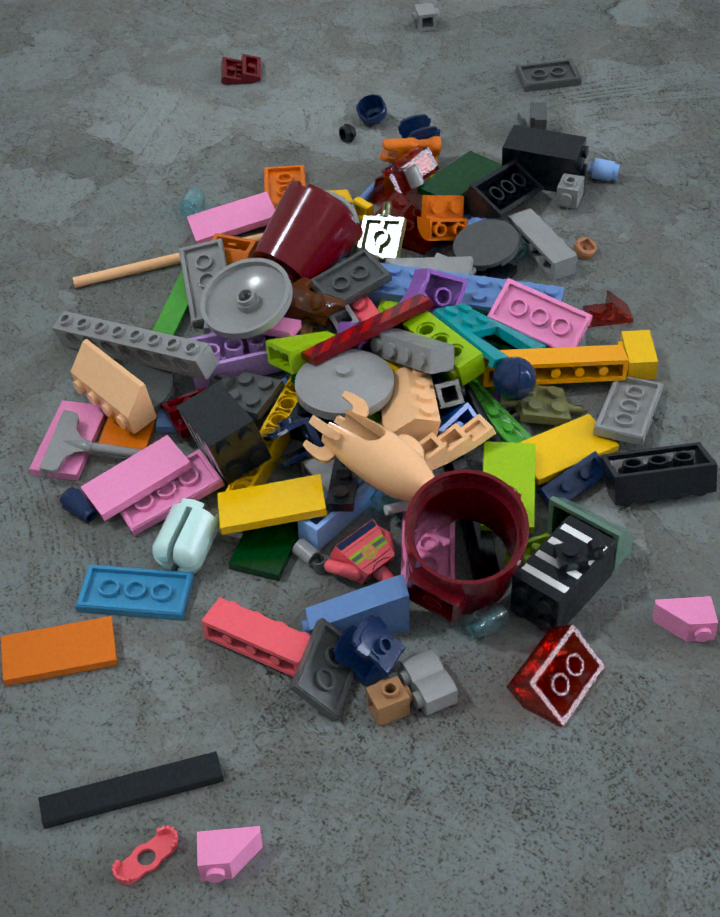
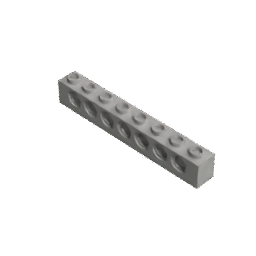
M67 311L63 312L52 327L62 344L66 347L79 350L82 342L88 339L111 358L135 362L203 380H208L219 364L208 343Z

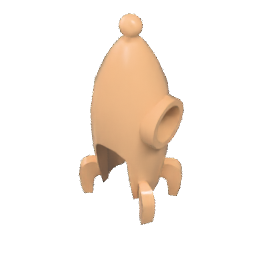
M344 391L341 396L353 406V410L346 409L345 418L340 415L337 416L334 420L336 424L332 422L326 424L315 415L311 417L309 423L323 434L321 441L324 446L318 447L306 440L302 445L308 453L321 463H329L336 457L364 482L392 498L410 502L420 487L435 477L424 460L423 448L419 442L409 435L401 434L397 436L382 425L366 418L369 414V407L366 401L351 392Z

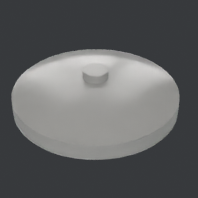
M248 258L234 262L216 273L204 288L200 300L202 317L215 334L224 338L246 339L260 335L275 326L288 311L293 297L292 283L282 266L269 259Z
M348 349L318 365L306 362L299 369L295 378V392L300 405L309 413L328 420H335L339 415L345 418L346 409L353 410V406L341 396L344 391L351 392L364 399L369 407V416L382 409L390 401L395 388L394 374L390 365L373 353L357 349Z

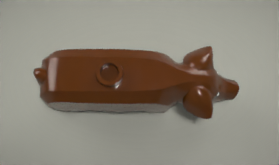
M304 277L292 284L293 297L284 317L296 320L309 318L313 323L326 328L327 318L335 312L345 310L344 299L329 294L311 291L313 281Z

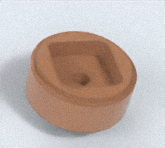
M588 237L579 238L573 247L577 257L583 260L591 259L597 250L595 242Z

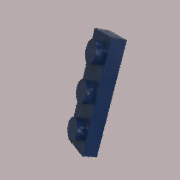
M594 451L537 490L546 506L549 508V499L552 496L571 500L601 479L604 473L600 456Z

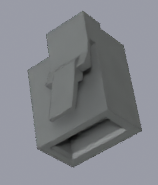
M530 102L529 125H527L526 118H522L518 112L520 125L546 130L547 103Z

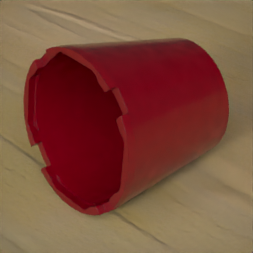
M293 181L285 189L253 253V258H264L278 263L286 271L293 284L304 277L312 279L335 266L361 239L363 230L360 223L355 224L352 220L354 214L334 196L310 183L306 187L302 186L300 181Z

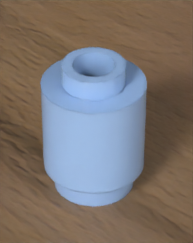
M595 158V162H590L588 174H592V179L611 182V180L616 181L620 165L615 164V161Z

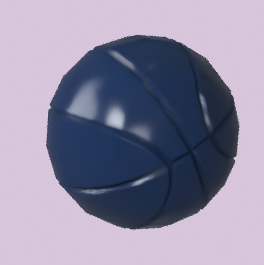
M508 357L502 360L496 366L493 373V384L496 391L508 400H521L527 397L536 385L537 376L535 369L529 361L521 357Z

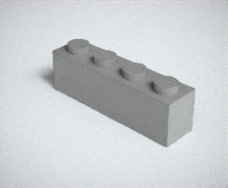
M531 208L508 216V223L518 232L520 247L552 281L575 273L578 261L576 253Z
M395 327L371 338V353L381 358L428 374L454 370V345Z

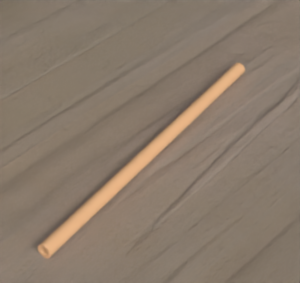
M263 233L243 238L257 240L258 245ZM170 254L72 277L74 287L78 288L180 264V254Z

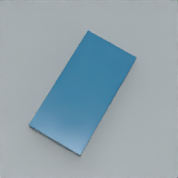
M89 564L76 603V610L81 613L184 621L195 579L194 573Z

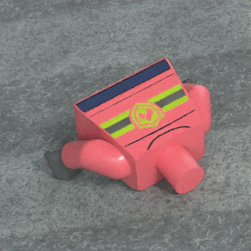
M372 519L365 525L362 524L361 528L337 544L330 555L331 559H327L325 554H320L318 556L320 563L312 562L314 571L319 575L326 574L327 572L357 581L362 585L373 577L378 582L395 577L387 568L395 557L393 536L389 531L378 526L376 521Z

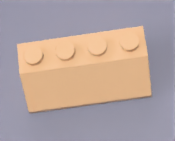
M85 339L81 344L71 369L74 388L79 394L84 393L94 406L99 405L106 416L115 418L122 429L127 428L133 434H136L157 418L145 384L88 339Z
M403 366L393 372L395 385L393 396L380 409L382 426L397 436L401 434L409 435L418 442L431 432L437 436L441 420L432 376L414 368Z

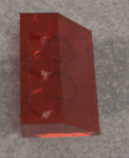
M414 147L408 151L409 155L395 160L394 166L383 169L381 171L382 174L375 179L371 198L372 204L400 199L412 190L403 172L407 167L417 164L423 180L439 170L430 148Z
M573 624L552 627L547 631L506 687L524 709L558 727H563L603 671L605 665Z

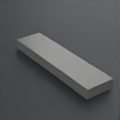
M472 256L386 258L385 264H397L423 269L429 268L472 275L473 258Z

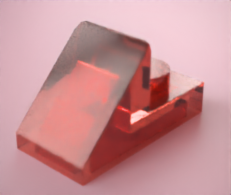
M607 290L606 303L583 306V310L586 313L593 315V319L588 327L633 323V317L628 304L609 290Z

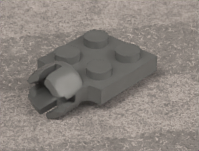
M245 371L238 377L226 374L214 375V379L210 380L208 386L210 387L219 381L250 417L256 420H260L285 387L282 380Z

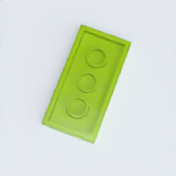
M485 441L483 472L498 477L522 494L521 501L525 506L529 520V533H534L535 443ZM481 524V530L492 531L490 528Z

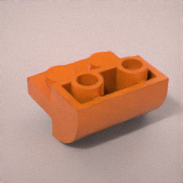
M422 195L421 216H417V226L423 239L427 241L455 240L458 233L467 227L468 219L463 218L464 196Z

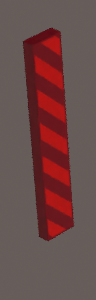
M417 294L302 351V358L313 365H318L434 306L432 298Z

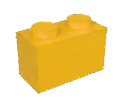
M650 330L621 331V339L617 341L616 345L623 346L629 359L627 376L644 380L656 379L658 359Z

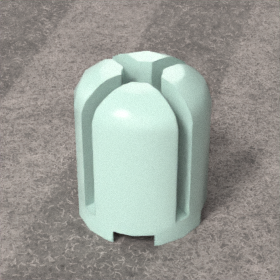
M183 498L181 503H173L152 546L154 559L165 570L175 571L177 566H179L177 571L193 572L195 574L202 568L220 529L219 515L216 514L214 517L210 512L203 509L204 503Z

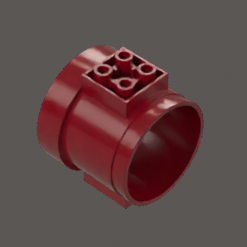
M472 469L448 471L433 477L422 485L411 499L405 516L404 541L409 557L408 567L410 574L407 581L409 600L455 625L461 615L482 612L500 601L511 585L512 575L521 564L528 542L529 520L525 506L521 501L522 494L498 477ZM457 519L471 520L485 525L499 536L508 551L510 561L500 572L493 576L480 580H457L439 574L430 568L421 559L416 546L427 531L440 523Z

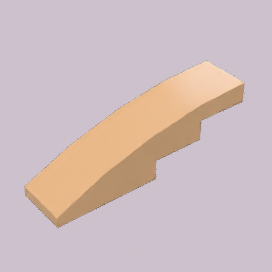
M478 414L462 427L455 423L438 437L431 432L419 441V444L423 448L425 462L433 471L475 449L495 435L496 432Z

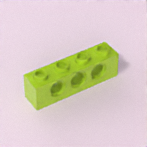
M426 310L402 323L405 331L454 345V370L445 371L451 380L458 379L459 383L464 386L486 371L482 352Z

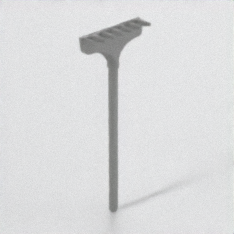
M63 410L39 469L43 480H46L48 473H57L64 461L78 452H94L129 458L142 449L94 443V441L86 440L81 437L77 430L79 423L78 414Z

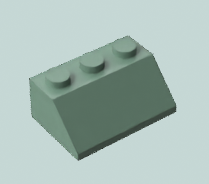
M552 496L549 499L547 533L551 535L571 515L616 540L612 568L615 571L630 554L634 534L606 520L604 517L583 508L577 503L566 498Z

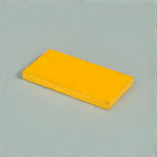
M590 414L519 442L535 443V483L537 486L555 479L594 451L598 453L600 458L601 455L617 452L619 444L614 439L593 435L596 420Z
M321 474L217 493L222 535L327 516Z

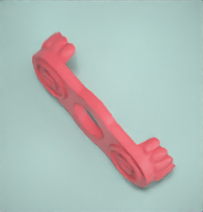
M169 825L166 827L162 826L161 828L158 827L157 835L147 843L137 846L129 857L122 862L118 859L115 860V863L112 865L114 878L122 885H131L145 874L156 870L161 865V862L177 849L179 838L174 827L170 828ZM144 851H152L156 855L155 860L149 865H141L138 862L139 855Z

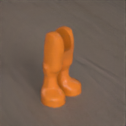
M433 136L421 140L413 137L384 139L382 147L385 150L381 151L380 159L384 162L395 164L422 163L429 173H436L438 167L437 156L441 153V137ZM416 150H425V151H427V152H415V151H416Z

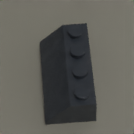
M514 159L469 186L463 195L464 210L472 217L500 218L541 192L544 187Z
M700 442L601 455L607 492L615 505L628 506L637 502L652 503L659 499H680L682 496H704L707 493L717 492V463Z

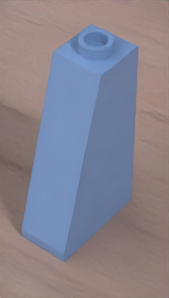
M404 574L305 608L306 620H301L303 632H307L310 635L317 620L321 618L327 620L343 633L352 625L359 626L370 615L374 617L379 616L387 626L386 629L390 634L410 631L409 593Z

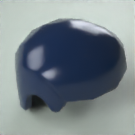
M367 95L360 99L356 105L358 116L364 124L375 125L386 117L387 107L380 95Z

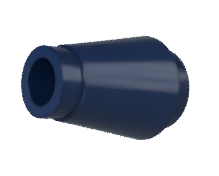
M71 487L61 495L60 503L62 508L86 523H90L97 516V511L80 489Z

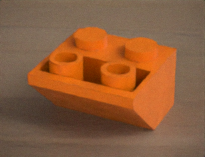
M215 233L212 240L222 238L227 265L243 259L253 258V253L257 247V240Z

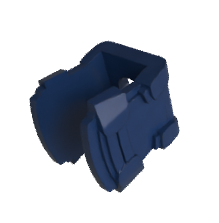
M426 114L405 118L400 121L398 126L399 134L402 138L413 137L418 140L440 136L441 130L437 129L436 126H430L431 119ZM416 150L415 152H427V151H425V150Z
M287 417L278 422V427L262 435L265 441L273 440L297 427L304 442L308 440L318 447H323L315 428L309 423V417ZM302 447L274 461L276 467H290L300 462L305 456L307 458L313 456Z
M370 615L359 626L352 625L347 628L337 640L333 650L335 654L334 660L345 669L350 668L354 672V677L364 686H370L388 677L391 669L405 650L404 644L391 636L386 629L387 626L379 616L374 617Z

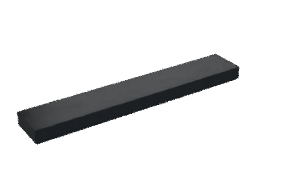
M217 751L39 797L42 824L44 829L224 782Z

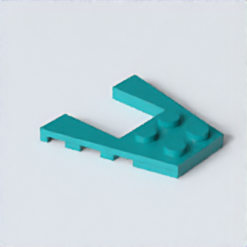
M464 303L435 309L433 313L436 318L481 351L483 356L489 360L488 366L491 368H495L502 360L509 356L482 340L481 337L496 335L517 349L547 347L545 344L473 310L471 306Z

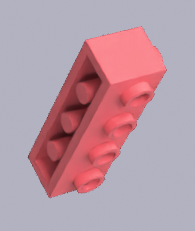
M221 597L218 598L201 620L204 638L292 677L296 673L311 636L307 632L295 630L281 621H274L258 611H251L240 606L235 601H228Z

